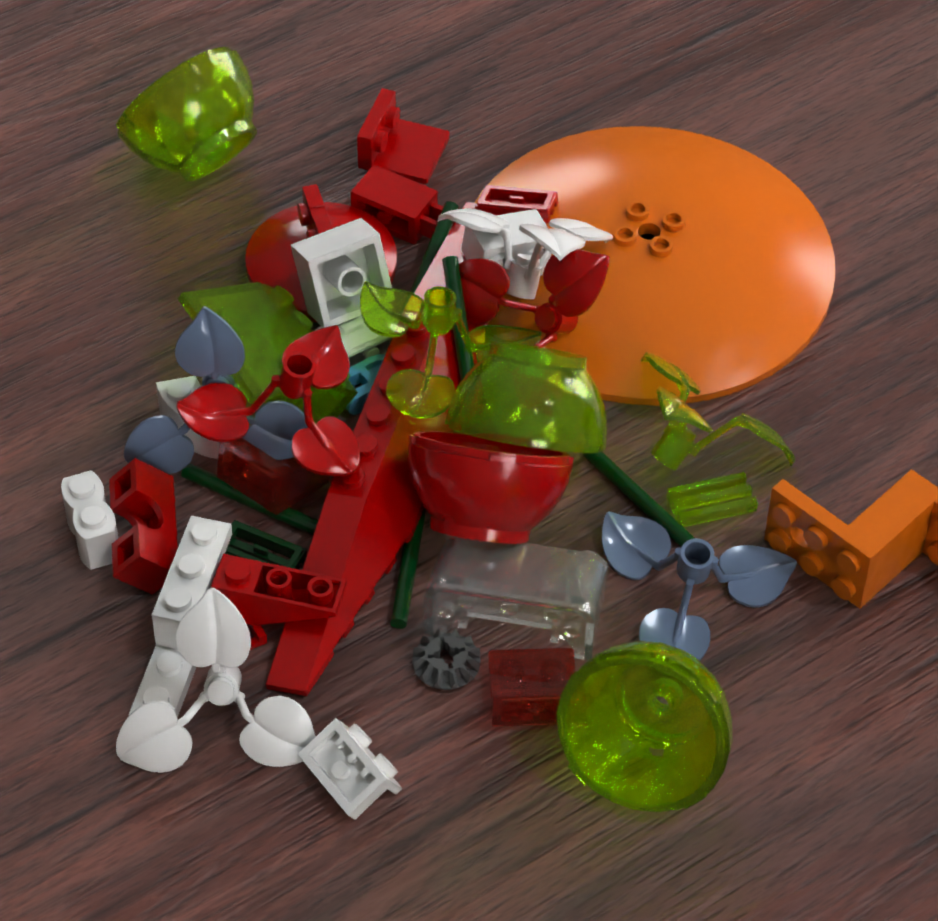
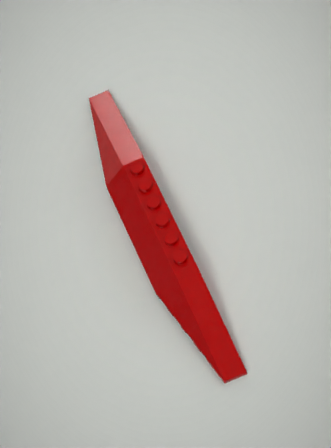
M466 202L462 209H475L476 203ZM454 222L401 316L353 430L360 451V461L357 470L349 476H334L324 501L303 570L347 579L336 617L285 622L266 681V687L269 690L308 696L333 658V649L341 637L346 638L355 625L354 617L363 604L368 605L375 594L374 587L383 574L388 575L397 561L396 554L403 543H409L414 535L424 506L417 496L410 476L408 464L409 434L413 435L414 432L418 431L454 432L464 407L442 259L447 256H457L459 264L467 260L461 251L465 230L464 225ZM467 320L475 374H477L485 352L484 339L485 331L488 329V322L477 324Z

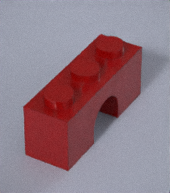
M134 458L109 479L110 508L113 513L122 516L132 525L130 530L112 543L113 577L153 595L163 587L178 549L174 477Z

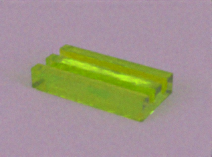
M745 472L667 488V500L676 521L683 527L755 512L758 505L756 497H752L750 484L746 483L747 477ZM736 498H742V499H740V500H735V501H731V502H726V503L719 504V502H722V501H727V500L736 499ZM704 506L703 508L683 512L686 509Z

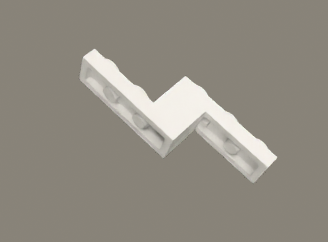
M196 516L190 517L151 615L156 646L129 715L145 703L165 701L173 706L178 718L196 667L189 664L179 653L175 639L176 631L183 616L211 588L221 558L225 554L232 536L231 523Z

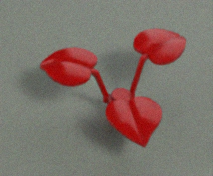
M580 249L570 252L561 261L552 255L546 264L543 274L544 285L552 295L548 298L549 303H544L541 306L503 298L509 289L510 278L505 269L495 261L474 258L459 264L468 321L477 324L490 322L497 316L499 305L508 308L533 312L535 314V324L541 332L546 334L543 339L533 346L532 354L528 352L516 353L512 357L507 370V382L512 397L522 410L538 420L546 421L549 419L552 410L561 399L567 383V370L561 358L554 352L541 351V349L548 343L557 341V334L573 331L577 326L578 316L584 314L593 305L607 275L610 261L608 255Z
M337 325L310 332L292 342L283 353L280 375L272 376L271 383L249 407H246L247 401L244 394L238 388L227 383L204 385L186 398L177 401V411L191 430L211 441L231 442L247 434L249 422L246 416L255 414L272 392L279 387L286 397L291 399L302 397L305 423L308 428L298 430L294 434L291 443V451L297 463L307 471L328 476H349L354 474L358 468L360 461L359 445L351 428L336 417H324L316 424L312 417L311 385L317 389H331L341 385L349 373V357Z

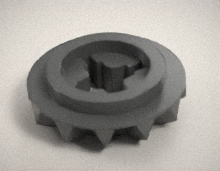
M437 629L435 634L430 637L423 635L420 644L414 647L413 669L422 682L433 688L442 690L460 688L471 682L477 675L481 664L480 648H476L471 636L463 637L459 635L456 629L452 633H442ZM445 649L450 656H453L452 668L449 669L448 663H445L444 659L440 658L441 650Z

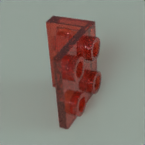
M243 438L231 442H219L216 477L275 515L330 481V476L307 471L297 463L294 457L276 460Z
M572 648L489 651L492 727L579 724L581 684L580 680H576L574 650Z

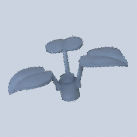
M204 306L179 336L175 346L176 360L179 366L187 373L202 377V386L211 383H227L241 391L240 385L235 384V373L240 371L245 361L244 345L235 330L221 316ZM286 401L267 402L256 411L255 417L252 415L246 416L250 426L247 434L243 436V442L251 452L265 459L283 460L292 458L291 443L294 434L300 429L308 428L305 423L304 413L298 407ZM166 415L147 418L138 424L129 435L124 448L125 461L129 463L136 458L167 474L181 471L187 467L194 455L193 442L184 435L190 428L184 422L178 429L175 421Z
M610 511L606 513L601 536L603 552L609 566L619 575L632 580H641L650 573L652 567L661 571L678 561L676 567L677 574L686 582L679 612L677 613L669 608L653 610L645 616L639 628V643L643 652L657 670L666 675L683 673L693 668L702 660L708 650L710 643L708 623L701 617L686 615L694 584L703 583L709 577L711 569L720 583L728 582V594L734 601L747 607L757 608L771 604L780 596L797 564L795 559L786 554L753 545L734 546L727 549L718 559L714 556L713 547L707 541L698 538L686 541L681 548H676L674 554L669 556L671 549L670 536L666 529L657 522L644 517L620 515Z

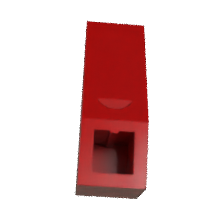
M223 554L211 588L219 590L236 606L246 624L265 625L336 617L347 579Z

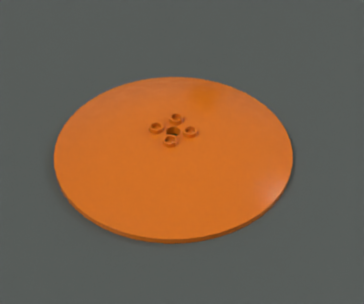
M629 126L590 130L549 142L528 152L509 164L488 184L558 192L559 202L557 207H554L553 215H550L551 219L568 218L579 220L613 235V239L607 243L604 241H586L585 246L580 249L592 253L605 254L610 257L607 275L597 299L588 311L578 316V323L573 331L557 334V341L550 342L541 349V351L554 352L565 364L567 370L565 389L605 401L653 406L688 404L730 395L759 383L789 364L807 347L827 315L835 281V256L830 236L821 216L801 189L786 175L754 154L728 142L698 133L663 127ZM482 192L480 193V195L478 196V198L476 199V201H475L474 203H477V201H478L479 197L481 196ZM652 234L656 237L648 240L642 238L641 235ZM542 275L540 276L535 299H522L507 293L503 298L541 306L544 303H549L548 298L552 293L546 289ZM499 305L497 316L488 322V329L485 331L488 337L510 358L518 352L532 354L533 346L546 336L535 324V314L533 312L508 308Z

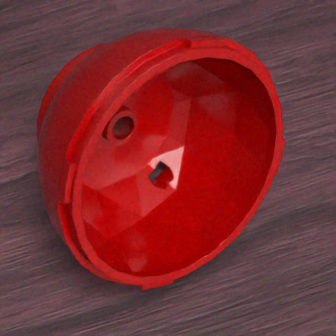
M418 431L414 432L413 435L409 434L408 440L410 476L418 498L431 515L430 529L454 537L484 542L527 543L531 529L543 521L561 500L569 483L574 460L573 456L554 448L474 434Z

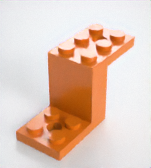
M911 469L855 520L847 525L782 479L772 488L764 539L769 542L774 550L795 559L797 564L807 574L817 577L832 588L841 599L848 600L861 609L921 553L927 555L934 564L938 565V487Z

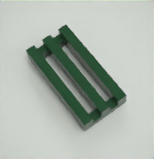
M234 520L232 522V536L225 554L299 569L300 563L304 564L307 557L306 548ZM237 536L254 544L252 546L250 544L237 540L234 537ZM268 549L271 550V551H274V552H276V553H279V554H281V555H284V556H286V557H289L290 560H287V559H284V558H282V557H279V556H277V555H275V554H272V553L268 552Z

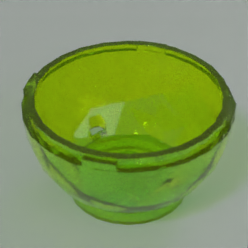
M229 47L210 49L188 59L151 84L125 109L116 123L119 139L143 161L162 170L179 173L187 182L195 181L211 174L241 153L257 135V128L252 122L254 94L248 69L240 54Z
M491 342L488 355L477 362L459 383L451 399L445 424H449V428L455 431L513 445L575 453H598L606 449L607 418L605 405L596 383L586 370L587 357L551 348L510 342Z
M634 641L621 643L594 655L571 675L561 693L557 709L558 735L566 758L569 761L568 767L584 786L588 785L593 791L609 801L632 810L663 812L682 808L687 809L697 804L714 789L724 773L733 743L731 710L726 694L715 676L693 655L661 642ZM656 697L665 698L668 705L661 703ZM650 747L654 749H664L663 755H652L650 752Z

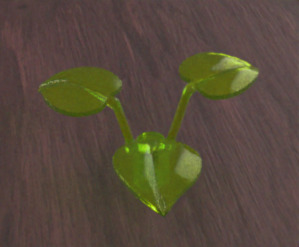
M368 281L364 282L361 290V316L365 325L372 332L386 337H399L405 334L409 327L418 329L423 322V325L430 333L425 372L423 373L415 369L401 370L390 377L386 387L387 398L392 406L402 414L413 418L426 419L436 417L445 412L454 401L455 386L453 381L447 376L432 375L437 338L440 335L447 334L455 323L467 351L477 352V362L487 369L501 372L516 370L527 363L533 353L534 345L541 340V332L513 326L483 325L476 327L468 334L462 320V309L456 308L457 296L454 291L446 287L437 286L428 289L424 294V300L409 291L381 287Z
M646 352L641 358V362H649L658 372L675 382L680 391V397L661 386L656 390L664 420H670L663 430L664 434L650 451L662 464L676 471L689 453L696 457L703 447L735 426L749 429L756 435L782 449L790 466L794 464L795 456L781 436L767 424L743 412L740 416L734 417L712 432L713 428L697 411L685 403L690 391L697 395L701 392L696 382L682 369L655 354ZM691 424L711 434L695 444L693 441L697 435L686 425Z

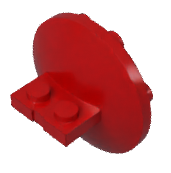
M314 184L302 187L303 203H298L296 206L276 213L256 229L248 242L245 261L250 285L265 303L285 314L318 323L307 312L291 244L362 218L380 233L391 284L397 270V250L391 233L377 218L368 212L350 205L323 202L318 185Z

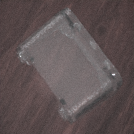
M449 535L445 538L424 596L425 635L432 636L437 629L442 633H447L448 627L458 622L459 628L466 629L469 617L550 629V642L559 643L560 638H562L571 646V658L592 661L607 583V562L597 553L588 550L578 551L532 543H493Z

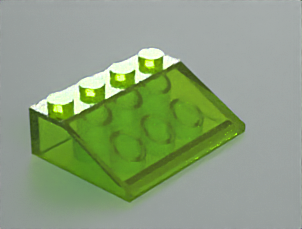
M260 282L182 292L177 298L192 320L195 319L202 307L206 306L221 316L238 334L245 348V361L240 371L231 376L251 404L255 402L271 383L272 376L280 375L281 361L285 349L298 338L313 332L311 329L313 324L310 319L297 310L292 303L294 301L293 296L279 285L271 287ZM349 373L341 385L331 389H317L311 385L312 417L315 423L328 416L337 418L358 392L348 380L350 378ZM279 387L263 403L277 400L286 401L295 405L304 413L302 397L299 399L288 398Z

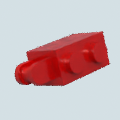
M373 165L351 190V206L368 212L382 222L391 235L414 245L422 236L431 239L438 217L443 209V206L438 204L437 190L377 165Z

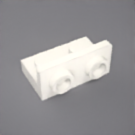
M335 718L297 755L345 813L356 820L387 789L397 795L402 790V787L393 778L398 771L392 763L381 753L375 757L368 748L372 743L369 736L357 724L354 723L348 727Z

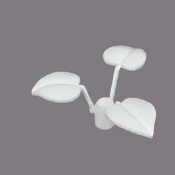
M476 209L451 210L438 217V221L449 219L474 230L499 234L504 240L505 263L503 268L510 270L508 275L510 286L506 293L522 299H535L540 276L543 275L544 268L551 254L561 261L570 252L583 248L586 241H604L607 243L613 239V235L606 231L595 228L588 223L568 218L551 219L549 226L552 228L550 229L534 224H520L519 230L534 239L536 245L532 255L520 253L517 254V259L514 260L512 256L511 235L509 229H507L510 226L508 221L494 214ZM542 247L546 248L542 258L539 259Z
M210 588L183 616L178 625L175 638L179 653L189 664L195 667L212 665L207 674L204 691L200 693L198 699L180 719L177 718L173 706L165 701H152L139 706L127 717L120 729L116 742L117 756L123 762L150 772L164 773L175 770L188 759L193 744L190 733L183 726L190 722L207 701L218 706L229 705L235 701L242 717L249 722L241 731L239 741L244 752L251 759L272 767L291 766L303 762L297 754L316 737L309 715L299 703L284 696L268 697L259 702L255 708L254 715L250 713L245 702V694L239 691L242 674L238 668L249 655L251 648L250 632L236 606L219 590Z

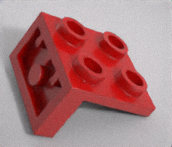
M382 88L357 135L358 168L369 170L373 165H377L415 182L427 184L450 139V132L399 119L400 108L396 107V91Z

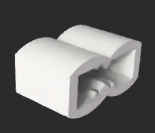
M91 470L63 478L61 490L67 523L71 532L76 536L80 559L90 570L112 564V543L118 539L115 515L106 503L102 481Z

